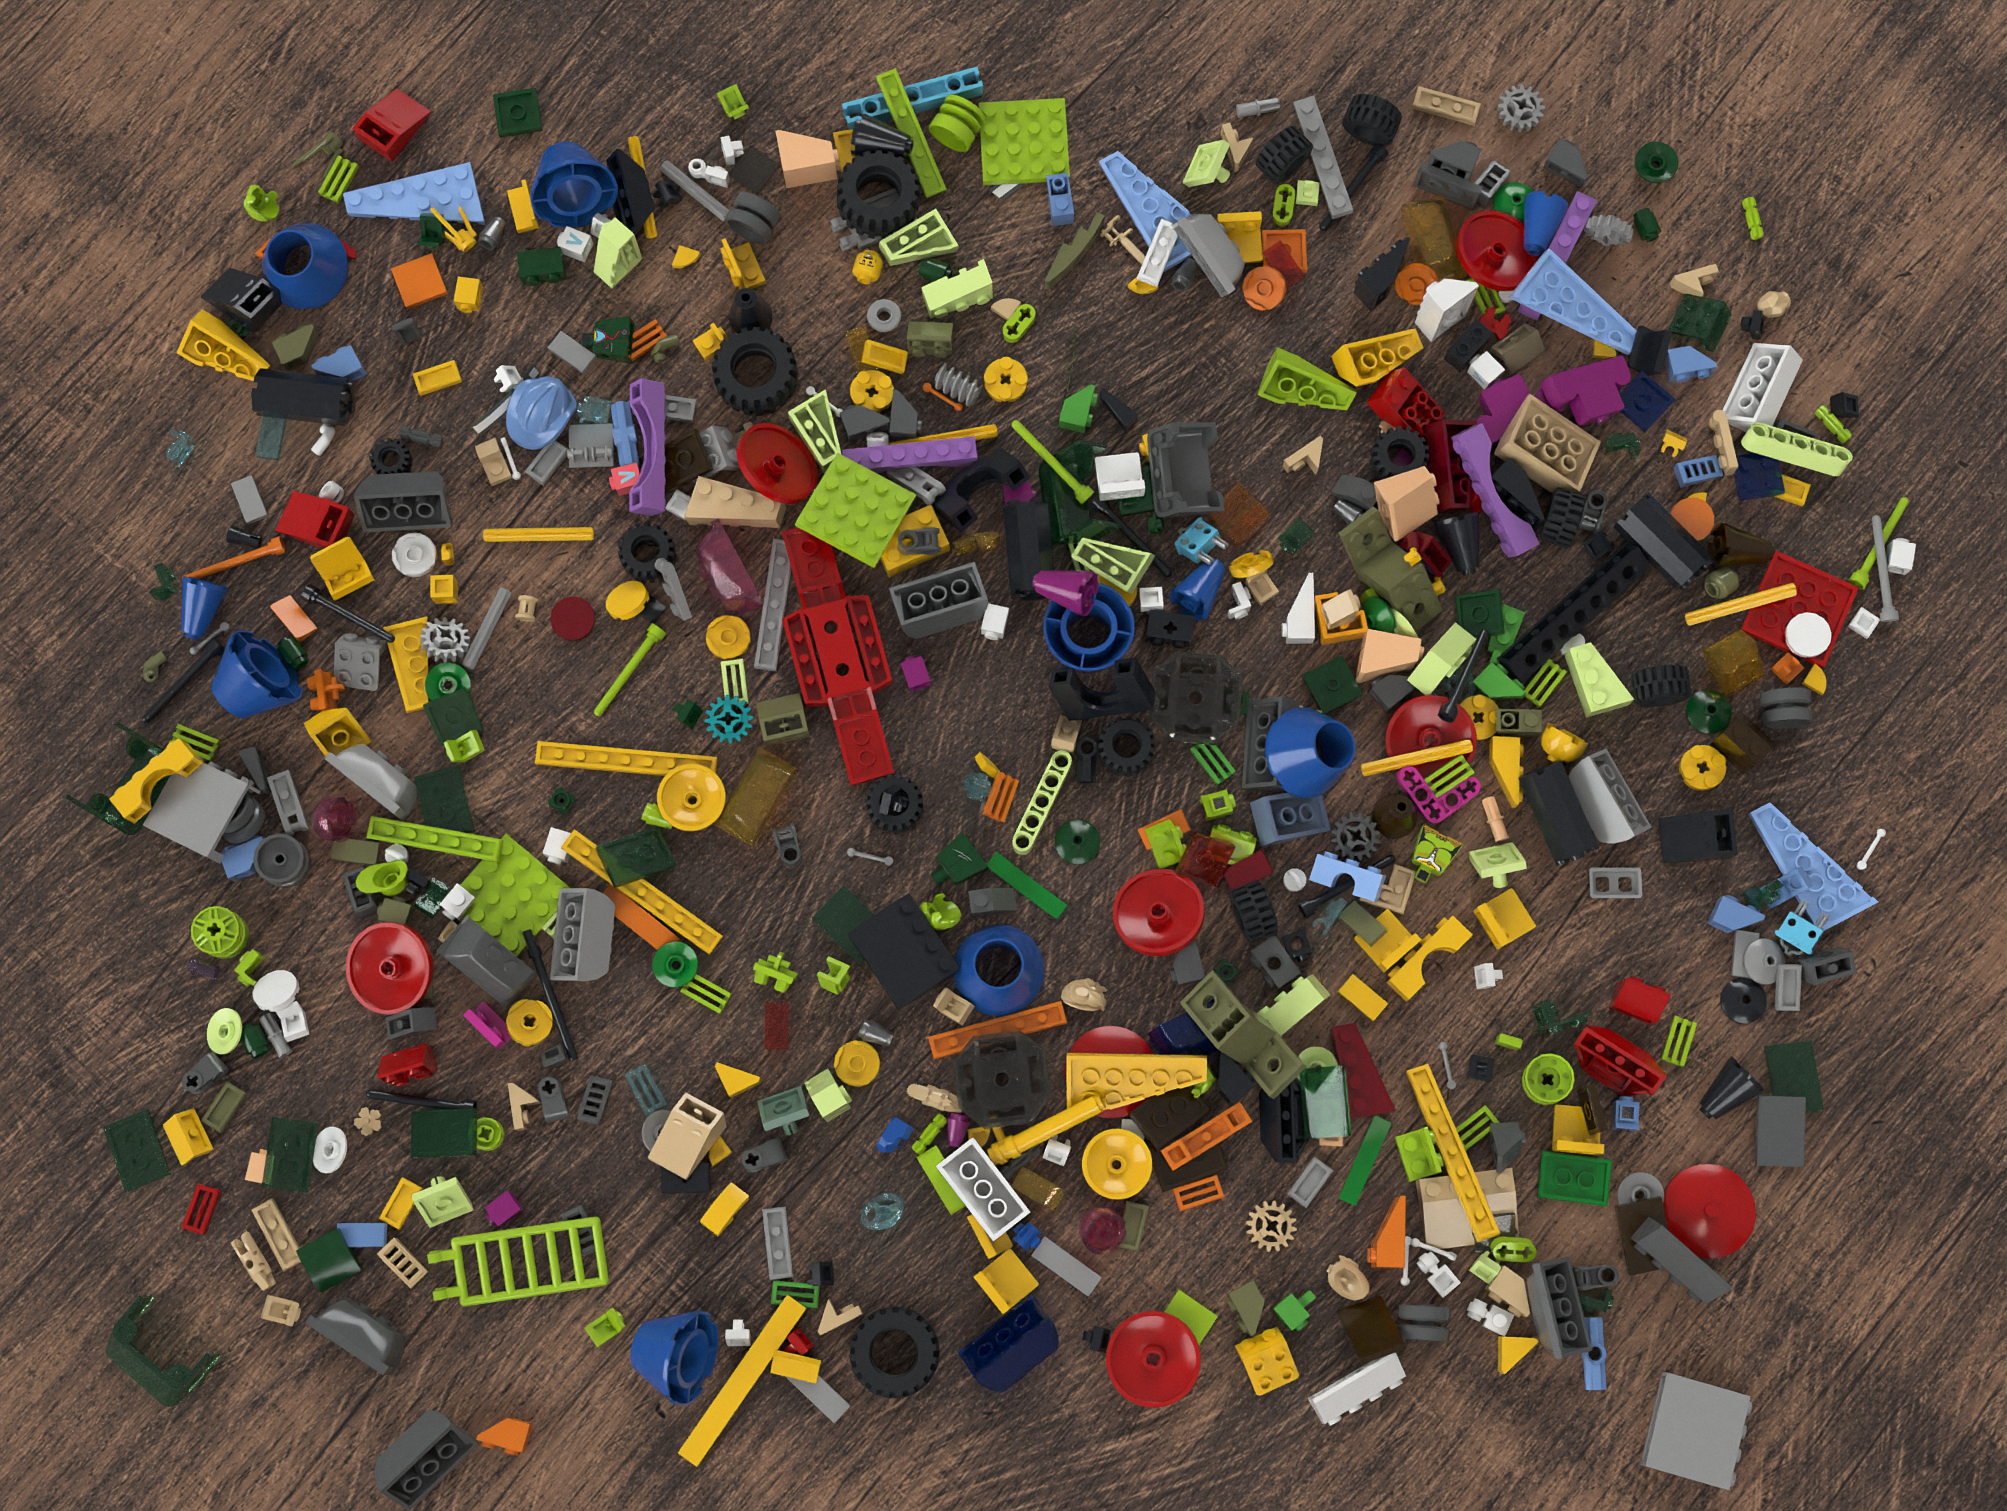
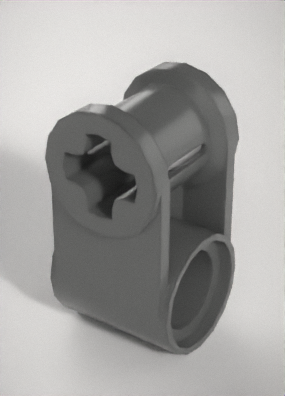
M1594 490L1587 496L1578 529L1588 530L1592 532V535L1599 531L1603 519L1602 516L1608 502L1605 492ZM1591 498L1599 499L1601 506H1594L1591 503Z
M929 527L902 531L898 536V550L904 555H932L940 553L941 547L938 545L939 528ZM904 539H911L914 544L907 547L902 544V541Z
M794 822L790 823V826L783 828H772L775 843L784 865L791 869L797 868L803 859ZM789 852L797 853V858L793 861H788L785 857Z
M210 1052L183 1076L182 1086L192 1094H202L215 1082L223 1078L229 1069L215 1052ZM194 1079H197L198 1085L196 1087L193 1086L194 1083L192 1081Z
M552 1077L543 1078L539 1082L538 1090L546 1122L551 1123L570 1117L569 1106L561 1082ZM548 1082L555 1084L552 1093L545 1090V1087L549 1086Z
M780 1137L752 1148L742 1156V1164L745 1169L753 1173L779 1165L788 1160ZM752 1155L754 1158H759L756 1161V1166L747 1164L750 1161L749 1157Z
M1589 1265L1572 1268L1578 1291L1611 1286L1619 1279V1272L1612 1265ZM1604 1269H1609L1612 1272V1279L1609 1282H1605L1601 1277Z

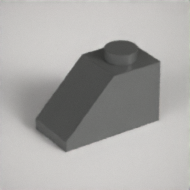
M1559 138L1543 168L1582 188L1587 178V173L1579 148L1575 147L1572 142Z
M893 389L890 439L907 440L917 438V433H922V420L918 419V412L898 390Z
M851 405L844 408L842 412H839L849 443L863 439L870 433L883 432L890 429L888 417L864 406Z
M1342 474L1331 491V494L1337 498L1364 509V513L1377 503L1375 486L1362 478Z
M1387 675L1384 679L1380 676L1371 683L1372 688L1369 694L1383 711L1388 713L1417 688L1407 681L1409 676Z
M986 888L968 891L972 917L1017 911L1014 888Z
M1196 938L1178 953L1172 963V968L1169 969L1171 981L1176 982L1177 987L1201 982L1205 978Z
M412 1008L386 1017L388 1040L424 1035L436 1031L437 1017L435 1015V1008Z
M1518 1122L1490 1123L1489 1143L1497 1173L1503 1172L1521 1155V1147L1525 1145V1133L1520 1131Z

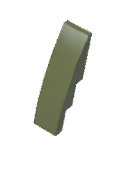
M1097 212L1088 231L1079 228L1071 246L1062 243L1045 279V289L1049 290L1057 284L1083 258L1104 225L1105 215Z

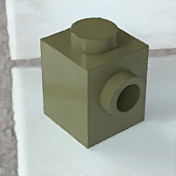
M393 896L392 899L384 898V902H381L377 909L378 920L382 923H402L410 927L416 908L406 904V899Z

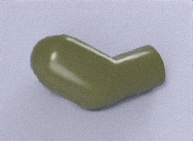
M673 334L657 341L651 351V357L654 358L656 363H661L665 360L666 355L664 352L667 348L679 344L677 335Z
M162 651L144 663L143 678L145 681L151 683L157 680L159 666L168 660Z

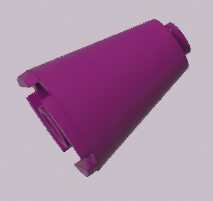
M1041 570L1038 574H1035L1033 587H1035V591L1078 615L1087 616L1093 608L1095 602L1091 601L1092 595H1097L1099 585L1098 575L1095 572Z

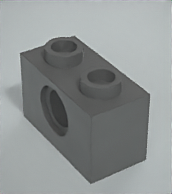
M1275 935L1250 952L1252 964L1257 970L1261 968L1265 974L1263 977L1264 981L1270 988L1274 987L1276 991L1301 973ZM1276 959L1280 965L1279 969H1270L1267 964L1268 960Z
M1841 946L1798 958L1799 964L1802 965V980L1812 985H1818L1857 973L1853 951Z

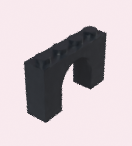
M996 444L977 461L944 485L946 491L942 495H937L931 505L940 517L962 532L978 520L975 512L967 502L976 490L984 485L999 482L1014 491L1026 482L1030 476L1020 460Z
M1137 657L1115 660L1112 679L1118 690L1114 692L1104 693L1088 688L1083 684L1075 669L1071 667L1052 669L1049 682L1051 692L1069 721L1153 710L1156 694Z

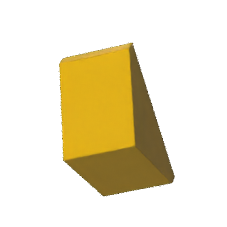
M716 1062L715 1068L731 1098L761 1084V1077Z
M1498 1336V1371L1501 1374H1506L1539 1341L1536 1338Z

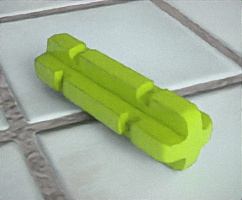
M1745 198L1742 204L1744 210H1746L1745 216L1748 228L1751 229V239H1761L1764 236L1763 228L1760 227L1761 220L1758 209L1755 208V198Z
M1825 405L1820 406L1815 411V415L1819 419L1822 418L1824 420L1823 424L1834 435H1838L1837 438L1841 443L1848 441L1852 433L1848 429L1843 428L1844 425L1833 413H1829L1830 410Z
M942 1114L936 1115L933 1119L934 1122L930 1123L919 1137L920 1140L913 1144L912 1149L917 1154L921 1155L927 1149L926 1146L930 1145L938 1135L939 1129L946 1125L948 1120Z

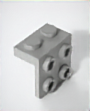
M711 426L699 433L714 469L701 477L708 479L722 470L737 471L741 469L737 459V450L732 440L733 436L728 427Z
M354 633L342 635L335 642L334 677L337 678V684H343L344 687L377 690L379 687L380 656L387 648V641L380 640L379 637L375 636L358 637Z

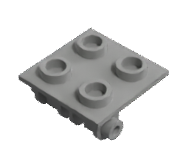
M613 423L569 425V450H567L569 468L614 466Z

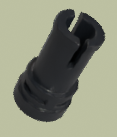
M231 525L226 541L227 543L243 544L258 549L260 548L258 544L262 543V535L246 532L241 528Z

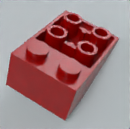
M396 88L368 109L352 129L358 140L393 162L432 112Z
M1405 367L1389 372L1366 402L1382 420L1394 428L1402 426V430H1405L1406 427L1411 428L1410 432H1419L1418 437H1424L1426 441L1425 426L1442 420L1446 415L1442 408Z
M293 491L275 531L324 549L345 538L355 514L349 507L336 502Z
M424 1043L381 1056L377 1075L378 1079L391 1085H396V1087L410 1084L409 1080L411 1079L425 1080L431 1078L432 1073L438 1072L431 1045Z

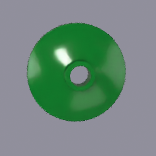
M1519 182L1504 184L1494 196V210L1508 214L1524 223V201L1527 194L1533 191L1527 185ZM1516 197L1520 199V202H1514L1513 198Z
M1375 596L1365 599L1362 604V610L1365 612L1368 629L1393 633L1395 622L1389 606L1382 599Z
M441 663L433 667L425 680V690L431 701L463 687H466L468 694L471 689L469 675L461 666L454 663ZM446 681L452 682L453 686L451 689L444 687Z
M667 943L659 948L654 955L652 962L654 975L665 986L672 988L682 987L692 981L697 973V955L685 943ZM675 962H680L681 964L678 970L673 969Z

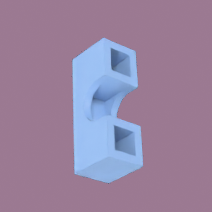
M1326 851L1324 855L1317 854L1309 878L1310 881L1328 887H1335L1338 877L1347 873L1355 881L1352 895L1378 902L1386 878L1385 875L1380 874L1381 869L1372 866L1364 869L1359 867L1360 862L1348 858L1346 862L1337 860L1338 855Z

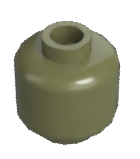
M1719 567L1705 578L1706 592L1716 599L1728 597L1739 587L1738 575L1729 567Z

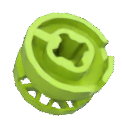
M480 1118L470 1127V1141L478 1149L484 1151L495 1150L504 1141V1128L498 1121L492 1118Z

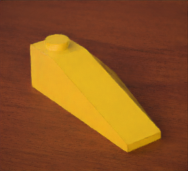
M203 309L190 320L177 350V354L202 367L204 365L211 366L220 372L224 370L232 372L237 377L254 381V376L260 368L269 369L270 367L259 354L223 321Z
M1415 328L1342 345L1331 357L1339 376L1358 387L1377 382L1424 347Z

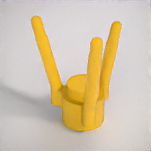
M459 207L458 210L468 231L461 229L458 232L435 208H430L431 212L454 235L453 237L445 231V237L455 244L459 250L467 252L477 243L474 239L477 234L472 229L462 207Z

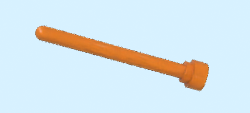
M281 536L272 538L271 542H268V545L184 576L202 579L268 554H276L277 556L287 552Z

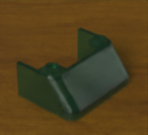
M1078 440L1052 456L1081 485H1085L1084 479L1088 478L1094 471L1093 456L1107 449V444ZM1045 460L1042 461L1038 473L1043 503L1048 504L1051 543L1059 545L1078 543L1082 538L1098 540L1120 528L1119 523L1102 521L1096 517L1090 519L1087 500L1081 504L1075 498V491Z
M117 721L114 725L131 735L126 744V752L135 760L115 791L127 784L136 772L144 769L153 757L158 756L164 751L161 747ZM171 775L161 778L153 787L150 797L152 808ZM102 793L93 795L86 805L67 795L66 799L126 835L138 833L150 811L147 812L134 824L121 815L109 800L111 797Z
M139 1295L114 1325L106 1346V1354L110 1360L161 1404L167 1407L177 1406L220 1357V1354L218 1352H207L192 1371L183 1364H175L165 1372L131 1343L138 1334V1326L135 1321L154 1300L151 1295Z

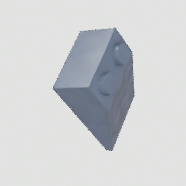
M1290 793L1265 796L1250 802L1261 847L1331 831L1322 795L1312 798H1301Z

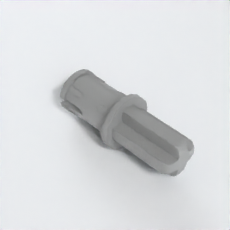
M1278 98L1261 101L1255 99L1254 102L1236 104L1238 118L1251 115L1260 116L1261 113L1280 109Z
M267 1013L261 1016L259 1021L268 1035L267 1040L271 1041L278 1057L283 1058L292 1053L293 1050L285 1040L283 1030H280L273 1015Z

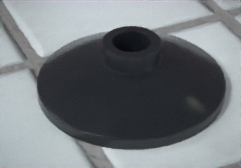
M1737 978L1724 986L1720 995V1004L1723 1012L1729 1019L1737 1023L1748 1024L1758 1020L1763 1015L1767 999L1763 988L1757 982L1749 978ZM1743 996H1747L1749 998L1748 1004L1743 1003Z

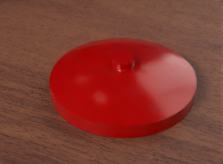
M1483 211L1476 213L1464 222L1457 233L1455 245L1460 264L1471 278L1492 290L1514 291L1540 258V255L1532 256L1524 249V224L1502 212Z
M760 423L750 427L739 439L737 459L741 471L748 482L765 497L783 504H796L805 500L816 488L818 468L815 459L804 442L791 431L775 424Z
M1434 694L1414 697L1403 703L1393 713L1388 722L1385 732L1387 755L1390 758L1470 740L1473 751L1462 754L1468 764H1470L1477 746V734L1470 715L1460 704H1457L1458 715L1453 723L1441 720L1438 717V712L1441 706L1449 701L1450 698ZM1458 755L1413 765L1412 767L1424 779ZM1461 761L1431 780V783H1435L1463 763ZM1466 768L1444 783H1447L1457 778L1466 770ZM1405 771V778L1412 781L1410 779L1412 772Z
M1152 869L1135 875L1119 890L1113 905V921L1122 941L1134 951L1149 956H1166L1186 948L1198 936L1205 918L1204 902L1198 887L1187 876L1169 869Z
M397 922L378 923L363 930L351 944L346 958V977L353 995L367 1009L380 1014H397L412 1009L427 994L433 978V959L427 943L413 928Z
M1103 1026L1085 1033L1074 1043L1069 1052L1154 1055L1148 1044L1139 1035L1129 1029L1118 1026ZM1066 1059V1064H1065V1081H1066V1086H1067V1059ZM1150 1097L1111 1110H1103V1112L1095 1116L1104 1119H1118L1129 1116L1128 1114Z
M1714 1164L1691 1166L1675 1175L1664 1190L1663 1206L1668 1230L1697 1257L1711 1259L1730 1255L1740 1249L1749 1239L1756 1220L1755 1202L1747 1184L1733 1171Z
M1144 1311L1130 1316L1116 1328L1108 1343L1106 1366L1113 1385L1123 1397L1140 1406L1157 1408L1179 1401L1191 1390L1200 1371L1201 1354L1195 1335L1182 1320L1166 1312Z

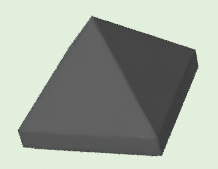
M562 1044L540 1053L544 1068H559L565 1060Z

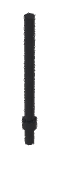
M526 930L522 933L528 946L527 953L529 959H532L569 1061H574L579 1058L541 957L543 953L540 946L536 944L532 930Z

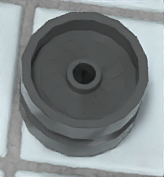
M740 192L733 203L735 209H731L724 220L725 224L742 238L756 244L765 245L772 235L770 228L777 226L781 214L764 199L754 194Z
M1781 688L1761 693L1760 705L1767 710L1761 715L1762 726L1767 729H1792L1814 723L1813 711L1807 708L1812 703L1810 689Z
M248 791L222 835L227 842L236 844L249 840L260 830L264 823V808Z
M278 833L270 835L263 839L255 849L253 861L256 871L260 877L277 887L288 888L296 886L310 872L311 858L309 851L302 843L287 834Z
M1419 1303L1398 1305V1317L1403 1320H1412V1325L1400 1324L1397 1328L1403 1339L1449 1342L1450 1330L1446 1327L1435 1326V1322L1447 1323L1450 1321L1451 1308Z

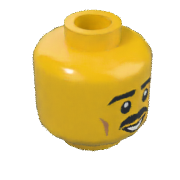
M864 250L857 254L852 273L858 278V282L870 284V282H875L879 279L883 267L880 255L872 250Z

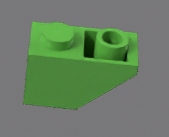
M1089 385L1064 400L1059 419V428L1085 433L1086 426H1091L1093 414H1090L1091 406H1096L1098 394L1095 393V385Z
M1491 662L1473 681V684L1492 700L1523 699L1526 696L1523 691L1525 687L1516 678L1512 681L1506 676L1509 672L1499 663L1494 665Z

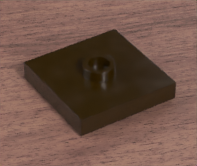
M1593 1084L1579 1089L1577 1094L1588 1133L1594 1135L1607 1131L1603 1107L1596 1085Z

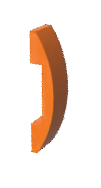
M611 884L603 892L615 904L614 916L657 951L667 943L681 941L674 933Z
M1238 1102L1183 1138L1167 1146L1161 1152L1174 1171L1250 1124L1252 1120L1241 1102Z

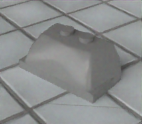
M1211 214L1184 216L1172 224V228L1219 295L1224 297L1235 290L1234 286L1241 278L1245 262L1239 254L1238 246L1227 237V231L1221 223L1218 224Z
M359 744L349 747L337 755L330 752L324 758L403 822L410 815L416 803L418 787L404 776L407 772L398 764L394 767L387 761L390 758L380 750L375 753L367 745Z
M1607 749L1582 759L1571 770L1568 776L1587 821L1600 842L1618 843L1626 841L1652 828Z
M589 888L559 890L550 980L585 982L599 979L608 973L612 951L611 942L614 930L615 904L607 895Z

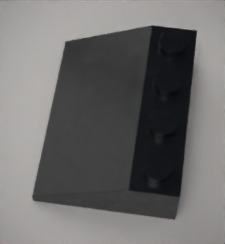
M909 893L891 903L847 934L898 1010L951 979L960 970V967Z

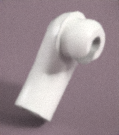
M323 424L320 427L322 435L311 448L319 456L328 447L335 435V428L329 424Z

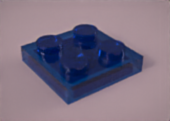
M1642 371L1620 394L1624 404V409L1620 412L1646 433L1676 399Z
M1757 453L1736 456L1738 468L1734 473L1739 501L1778 496L1785 493L1779 460Z

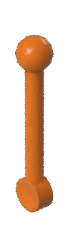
M930 383L923 385L925 392L933 393L952 405L956 411L962 410L963 406L961 403H955L933 389Z

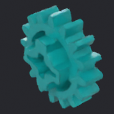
M726 695L725 701L718 697L717 705L710 703V706L713 708L712 711L706 710L705 712L710 718L705 719L704 722L711 725L707 728V731H714L712 735L714 739L720 736L721 743L728 739L729 744H733L735 738L741 742L742 734L747 737L749 736L746 731L747 728L753 729L749 721L754 720V717L748 715L752 708H745L747 703L745 700L738 703V696L731 700L730 696ZM733 705L739 707L743 714H736ZM721 707H723L724 710L722 711V713L720 715L715 716L717 711ZM728 714H730L733 718H737L734 721H731V725H728L727 722L722 721L728 718ZM739 724H743L742 728L735 733L736 727ZM716 725H722L725 728L726 734L721 733Z

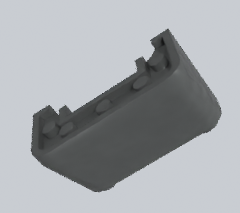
M1215 422L1169 423L1149 431L1147 443L1154 510L1158 517H1176L1225 511L1224 497L1220 491H1212L1208 447L1214 445L1218 437Z

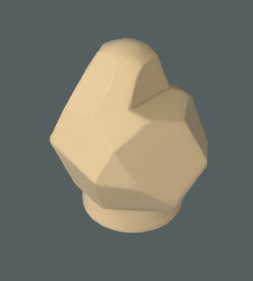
M1769 291L1761 297L1757 307L1758 310L1763 311L1764 316L1767 318H1774L1783 315L1785 310L1790 307L1791 301L1789 295L1784 291Z

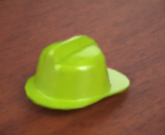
M394 860L369 866L357 876L356 887L364 893L380 892L386 896H395L409 884V880L406 877L408 871L407 864L401 860Z

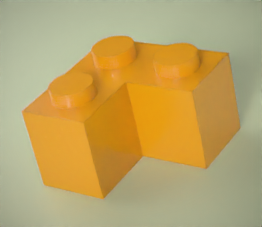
M1338 592L1317 595L1314 598V612L1321 645L1362 639L1368 630L1364 610L1358 611L1353 622L1328 630L1320 609L1323 603L1338 596Z

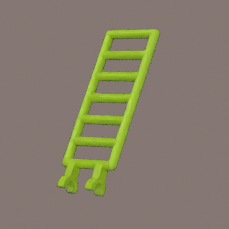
M599 1217L454 1237L451 1240L452 1249L434 1250L427 1254L428 1264L454 1259L457 1286L435 1288V1291H433L434 1301L459 1297L462 1306L606 1286L609 1283ZM592 1226L599 1277L585 1279L578 1228ZM569 1230L576 1281L562 1283L555 1232ZM545 1233L552 1284L538 1286L531 1235ZM522 1237L529 1288L515 1290L508 1239ZM498 1240L506 1291L492 1293L484 1242ZM475 1244L482 1295L468 1297L461 1246Z

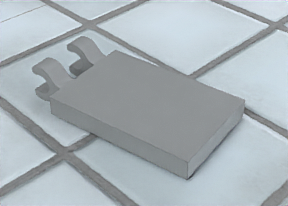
M893 188L863 200V202L872 207L883 208L895 203L899 198V194ZM841 217L830 220L832 224L830 227L833 233L840 232L847 227V219L842 220ZM854 227L853 229L849 228L851 235L839 239V245L843 252L850 250L855 245L861 250L883 239H881V236H875V239L868 238L866 233L861 236L856 233V228Z

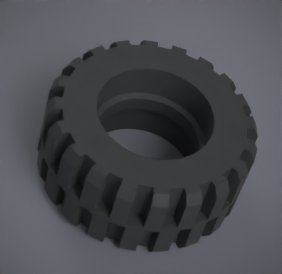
M876 150L874 154H870V151L863 152V157L857 155L852 158V164L847 163L843 167V172L840 173L837 184V208L840 210L842 220L847 219L846 225L850 229L855 227L857 234L863 236L866 233L868 238L875 239V236H881V239H885L888 237V234L897 232L916 218L920 202L919 178L917 174H914L912 165H906L904 158L901 156L896 158L895 153L892 152L883 154L882 150ZM883 182L895 188L899 198L890 206L876 208L865 204L859 198L858 191L868 183Z
M747 327L740 329L741 333L737 335L735 332L729 334L730 339L728 341L723 339L720 343L721 349H717L714 353L715 361L712 362V375L717 391L727 405H731L732 409L737 412L743 410L744 415L751 416L752 412H756L757 416L764 415L763 411L769 410V413H773L776 411L775 407L777 405L783 407L786 404V398L792 397L794 394L793 388L797 386L798 368L794 353H792L789 343L784 342L781 335H773V331L766 328L763 332L760 330V327H753L751 331H747ZM750 356H764L774 362L776 372L773 378L765 385L746 387L738 383L735 378V370L741 361Z
M886 1307L876 1310L869 1316H866L854 1331L850 1342L849 1354L852 1370L859 1382L873 1394L884 1398L896 1399L910 1396L924 1388L937 1370L940 1358L938 1336L926 1318L911 1309ZM896 1329L908 1333L915 1341L917 1347V1358L910 1370L900 1375L884 1373L877 1367L873 1359L875 1341L882 1333L888 1330Z

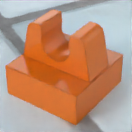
M1789 652L1771 668L1786 685L1804 669L1800 662Z

